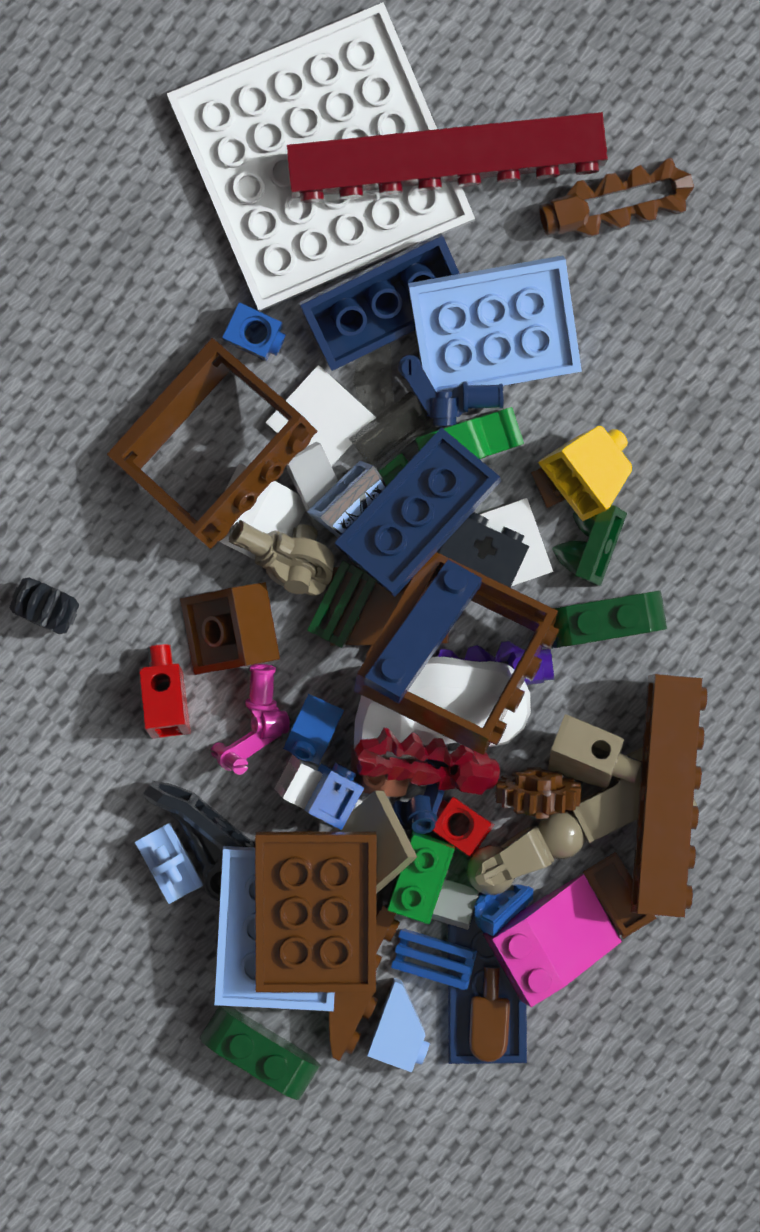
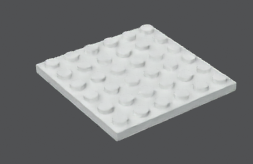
M384 2L167 93L259 312L405 251L439 233L445 234L475 221L462 187H458L457 181L442 183L441 189L432 191H419L418 185L402 187V193L393 195H379V189L363 191V197L354 199H340L339 193L324 195V201L316 203H301L300 198H292L287 145L437 129Z

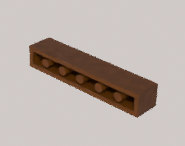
M660 674L648 675L630 912L636 914L685 918V909H690L692 905L693 889L692 885H687L688 869L694 868L696 858L695 846L690 845L691 829L696 830L699 818L698 806H693L694 790H699L702 777L701 767L696 766L697 750L703 749L705 736L704 727L699 726L700 711H705L707 705V688L702 687L703 678Z

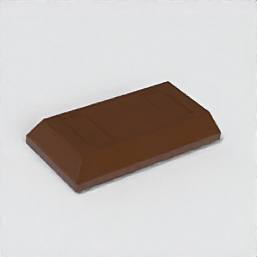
M616 851L583 871L584 876L623 939L657 919L655 915L630 912L633 879Z

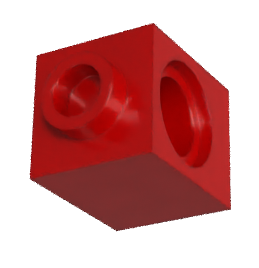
M452 797L450 802L442 800L440 803L437 821L432 831L471 857L479 849L495 824L459 799ZM459 813L465 814L470 821L468 832L462 836H456L450 830V820Z

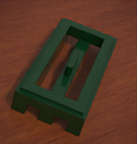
M342 560L307 631L320 636L322 639L340 648H344L377 582L362 569ZM347 572H350L353 575L324 630L320 626ZM360 579H363L367 582L338 637L333 633Z

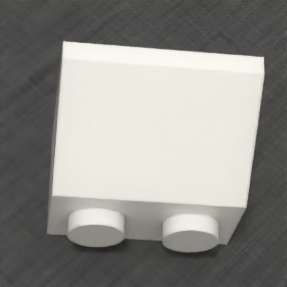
M238 464L227 488L246 469L245 465ZM274 481L260 494L254 506L244 512L236 522L239 523V520H242L262 532L269 533L277 530L292 537L293 528L299 525L306 509L298 493ZM233 524L226 537L219 542L255 560L254 554L229 542V534L234 526Z

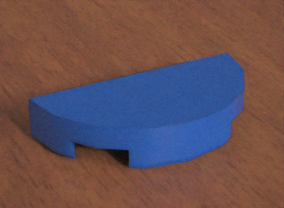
M518 884L514 885V890H506L494 896L479 895L475 902V923L483 932L494 937L533 900V888Z

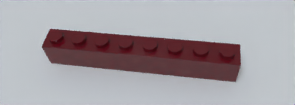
M603 112L287 145L292 198H300L301 203L324 201V195L338 193L340 194V199L363 197V191L379 189V195H393L402 193V187L418 185L419 191H432L441 189L442 183L457 181L458 187H470L480 185L483 178L497 177L498 183H509L521 180L520 175L531 173H536L537 179H548L560 176V170L575 169L576 175H586L599 172V166H605L608 160Z

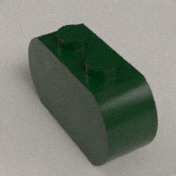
M661 590L553 608L558 611L554 627L559 629V632L551 649L666 630L667 623Z
M219 1005L199 1037L201 1042L216 1054L281 1094L295 1100L301 1099L321 1066L310 1054L231 1006Z

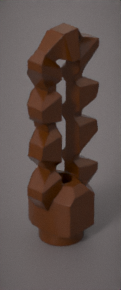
M668 158L651 175L647 173L642 165L635 167L628 173L626 181L623 183L616 173L606 174L594 192L584 180L577 181L566 196L552 199L546 204L539 205L540 220L547 236L575 232L592 238L599 234L601 222L620 230L630 225L631 216H635L640 221L652 222L656 220L658 209L675 214L686 212V199L693 190L694 184L691 174L676 168L673 159ZM670 180L674 195L589 216L590 210L586 202L588 200Z

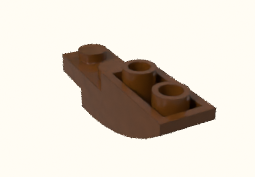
M383 902L376 914V953L383 940L390 943L400 921L394 919L396 913L388 911L387 904ZM376 954V970L382 959V956ZM335 992L334 1011L329 1013L330 1043L334 1059L340 1061L344 1052L352 1054L361 1036V1033L355 1030L362 1017L369 1020L379 1000L373 996L374 992Z

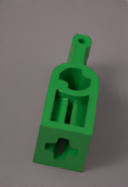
M512 407L444 428L446 432L479 459L524 445ZM438 431L415 438L418 451Z

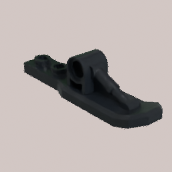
M152 781L143 792L145 799L155 806L170 811L172 817L179 820L188 837L187 841L203 869L206 893L210 898L220 901L221 887L215 882L214 875L222 872L223 846L255 848V843L194 792L170 783Z

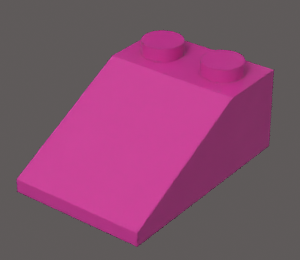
M584 874L579 875L520 911L494 937L487 933L483 934L519 999L530 1007L535 1006L567 986L622 942Z

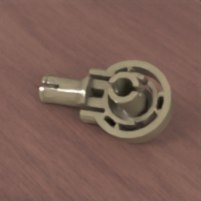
M242 520L234 524L229 534V542L254 554L255 564L265 568L267 575L274 582L284 586L288 592L293 594L306 593L316 596L325 591L326 586L332 579L335 558L328 547L316 541L318 531L314 527L305 524L297 525L296 528H293L292 538L277 530L269 533L262 532Z

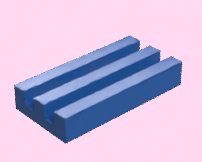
M407 929L400 930V942L396 946L395 953L397 954L391 968L459 989H468L477 950ZM409 941L465 957V964L408 947ZM405 956L460 972L462 977L404 961Z

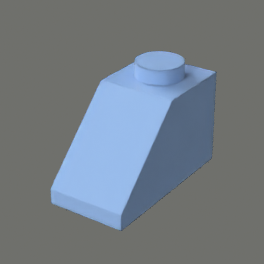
M394 978L367 1050V1056L412 1072L415 1063L423 1064L430 1043L424 1041L425 1030L402 980Z

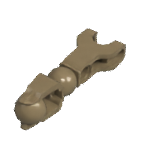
M643 747L626 756L642 761ZM641 767L635 783L615 777L608 788H603L582 799L580 806H576V810H565L563 814H551L549 818L541 819L538 826L533 825L521 830L501 846L488 845L479 848L472 854L467 863L466 873L470 884L475 890L484 895L494 896L501 894L511 887L516 877L543 869L554 862V858L566 859L573 857L581 850L585 842L591 843L637 820ZM695 799L693 801V806H697Z

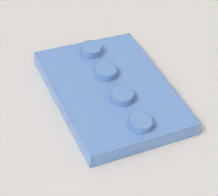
M564 255L408 283L421 365L436 392L452 391L463 381H467L468 385L503 384L504 386L582 372Z
M223 846L214 1005L334 1011L335 992H256L255 848Z

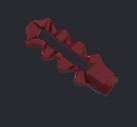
M384 727L379 737L361 739L354 748L360 762L356 765L360 775L370 777L385 775L386 780L398 781L409 779L411 783L418 786L436 783L438 790L443 791L458 789L461 792L482 795L485 790H491L495 787L500 775V767L497 760L489 758L486 752L482 755L460 744L450 754L443 738H433L424 747L420 736L413 732L400 743L390 729ZM388 751L397 757H401L404 754L414 756L420 761H425L426 759L442 761L448 767L441 766L440 769H436L432 764L416 761L409 764L405 759L394 757L386 760L382 755H386Z

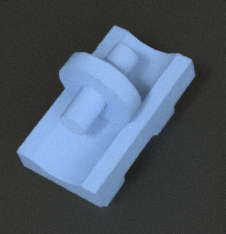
M171 823L135 841L168 904L204 885Z

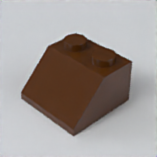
M266 582L180 598L194 675L280 660Z

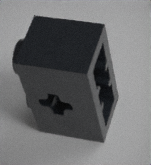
M473 512L442 545L439 554L511 588L530 546L522 543L524 535L504 526L500 533L486 526L489 519ZM486 537L492 540L491 547L496 552L494 556L487 554L484 559H481L477 556L479 550L473 545L475 541L482 542Z

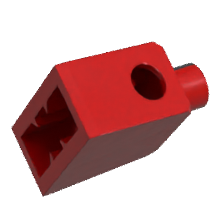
M161 644L147 647L149 667L140 668L146 731L152 739L191 734L183 670L179 664H173L171 645ZM169 682L170 686L167 690L158 692L157 687L159 684Z

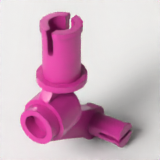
M254 664L250 666V696L246 699L245 705L253 715L251 718L252 731L227 747L225 744L218 742L211 748L214 751L211 752V755L217 759L218 764L223 769L233 770L238 775L247 771L248 767L245 766L248 765L247 758L289 731L290 720L288 713L285 710L280 711L277 707V702L273 700L274 673L276 668L272 665Z

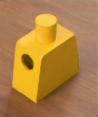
M599 425L576 436L538 462L582 521L606 511L613 503L632 471V464L622 452L628 444L626 436L617 429H611L607 432L604 427Z

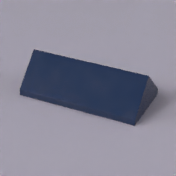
M439 233L299 302L319 348L331 371L416 330L408 283L460 273L442 233Z

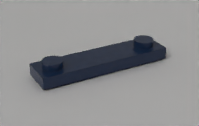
M448 559L365 676L364 684L399 704L480 588L482 578Z

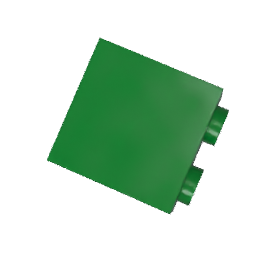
M412 830L409 841L417 858L396 876L387 902V909L405 917L430 924L455 847L448 841L427 834H419Z

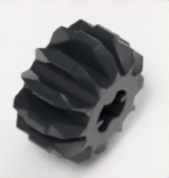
M28 577L22 578L19 586L15 588L12 594L13 599L9 606L13 614L54 633L65 634L70 625H73L79 603L67 593Z

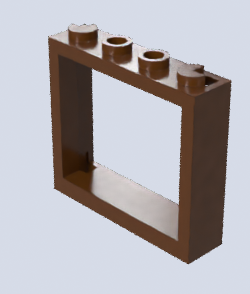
M211 338L107 455L192 534L211 549L218 541L226 537L231 526L244 512L254 506L260 494L271 482H274L282 475L284 468L298 452L303 451L309 445L311 438L318 431L295 408L215 339ZM231 371L288 422L197 521L141 469ZM131 451H133V452L129 455V457H128L126 460H124V459L128 456V454H129Z
M436 552L409 583L358 671L354 692L484 755L490 743L498 745L507 727V723L503 722V719L508 710L515 713L525 694V691L520 689L525 679L532 681L536 676L542 663V659L538 658L542 648L550 649L559 632V629L554 627L558 611ZM448 559L482 578L481 586L471 601L535 632L483 728L407 691L398 704L364 684L365 676Z

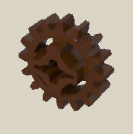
M527 767V770L524 772H514L512 776L502 775L501 779H498L495 791L496 803H501L503 808L514 807L516 814H526L534 816L536 819H547L551 814H563L565 810L574 811L576 806H580V782H574L573 778H562L563 775L559 771L552 772L543 770L541 767Z

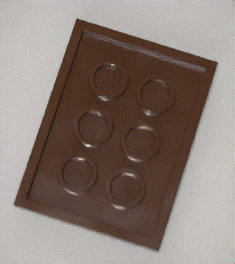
M376 831L256 832V992H376Z

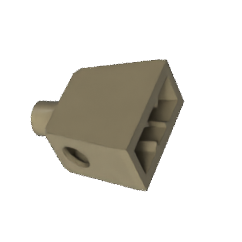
M565 714L551 749L548 771H559L563 776L601 788H608L612 776L635 783L642 761L621 754L624 739Z

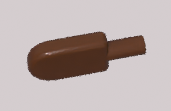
M484 967L483 996H473L470 1004L469 1047L476 1058L485 1062H493L501 1058L508 1046L510 1000L506 997H499V967Z

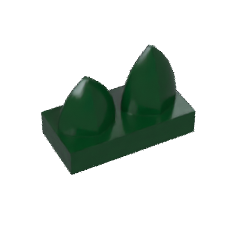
M611 505L606 511L584 521L574 512L573 518L576 525L589 539L588 542L568 541L554 546L552 550L558 561L570 572L576 574L575 576L601 586L627 512Z

